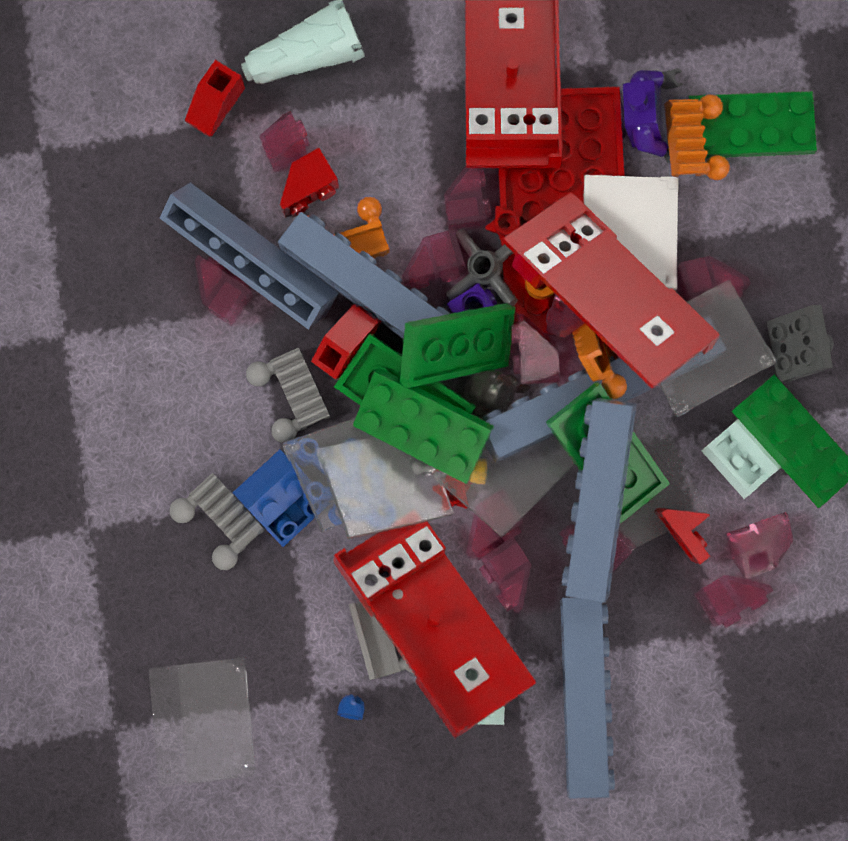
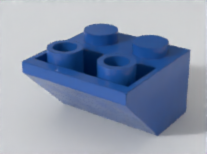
M278 450L232 492L282 547L330 504L328 501L309 504L304 500L303 491L311 482L281 450ZM309 490L311 496L315 498L318 497V494L315 490Z

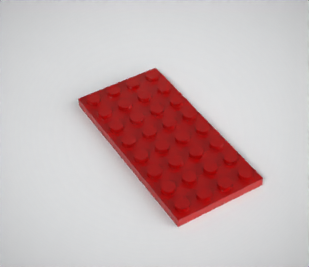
M620 87L561 89V168H498L500 207L511 211L521 209L523 211L520 219L521 225L570 192L584 203L585 175L624 176ZM508 222L504 223V227L510 226ZM514 253L502 262L503 281L518 299L517 303L513 305L515 307L512 336L573 334L570 325L579 317L555 293L543 300L530 296L525 287L526 280L512 267L515 257ZM544 283L539 289H544L547 285Z

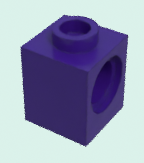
M478 283L447 303V311L450 314L466 311L465 306L470 302H477L484 308L497 305V301L488 288L483 290Z

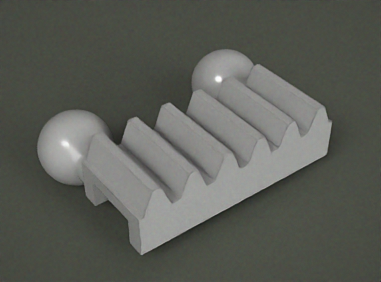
M299 347L270 360L266 364L260 361L253 362L246 370L248 382L257 387L266 385L271 375L276 373L296 417L293 420L281 418L272 425V436L280 443H289L295 438L298 431H302L307 426L320 420L330 418Z
M214 473L198 485L187 498H178L170 505V516L177 523L189 522L194 517L195 507L199 505L232 541L231 544L220 545L213 551V564L220 570L233 568L237 563L238 554L256 536L265 531Z
M396 589L393 592L394 598H402L403 592L400 589ZM361 602L349 604L369 679L374 680L404 670L413 673L403 657H397L394 644L376 618L369 615Z

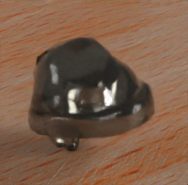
M496 370L482 371L468 378L462 390V397L476 406L472 415L483 419L484 416L500 409L501 413L505 412L512 404L515 392L524 394L530 389V386L517 379L513 374L505 375Z

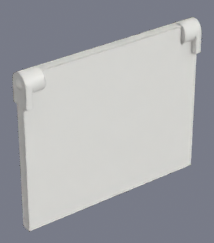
M585 175L584 204L618 236L617 240L669 290L671 288L676 290L679 179L677 177Z

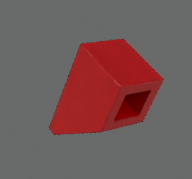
M215 59L197 85L185 117V122L211 138L245 90L242 76Z
M320 148L292 162L280 202L285 218L291 214L293 217H296L300 212H306L309 209V204L318 199L325 201L335 195L336 189L339 188L338 178Z
M357 303L354 304L324 336L311 362L335 380L340 378L368 335L375 334L381 321Z

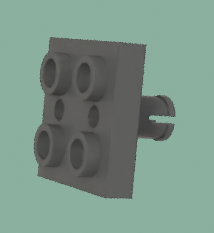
M810 305L767 321L776 377L782 383L833 368L830 352L833 349L834 342L832 337L826 332L822 305Z

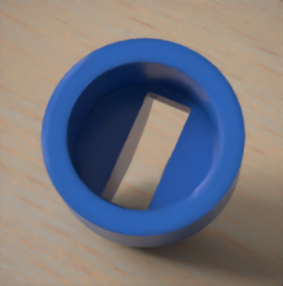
M352 694L345 696L339 703L337 715L353 720H363V700L358 696L354 697Z

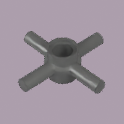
M465 229L459 230L455 234V238L470 256L467 264L469 274L446 292V295L452 301L479 283L491 285L504 303L512 306L515 305L518 299L502 279V262L510 257L513 252L505 244L495 253L480 250ZM491 261L490 270L485 274H481L482 266L486 262Z

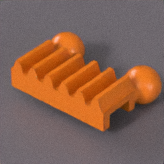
M708 94L703 96L700 101L698 99L668 100L664 103L672 177L695 174V176L707 175L712 180L724 179L730 170L729 162L720 155L712 156L705 162L708 152L704 150L706 138L702 137L705 126L701 125L703 118L715 119L721 114L723 110L721 99L716 95Z
M365 197L358 203L357 213L368 224L340 232V234L351 242L350 247L359 254L361 251H365L375 259L378 256H386L390 253V249L379 220L382 213L381 203L374 197Z
M578 318L570 327L572 328L573 339L575 340L576 350L581 363L592 382L602 380L601 385L611 399L622 397L627 390V382L622 375L613 372L609 357L613 356L617 360L618 355Z

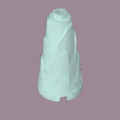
M343 0L330 2L329 6L278 35L279 37L250 51L249 55L245 56L246 62L241 64L247 80L251 81L254 79L256 84H264L292 74L296 75L351 60L354 62L365 57L362 49L354 51V48L359 49L362 47L349 14L345 10Z

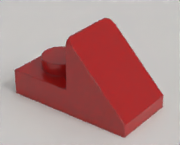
M661 507L654 510V513L692 562L701 565L710 557L704 549L708 546L704 538L697 531L692 533V530L707 519L710 514Z

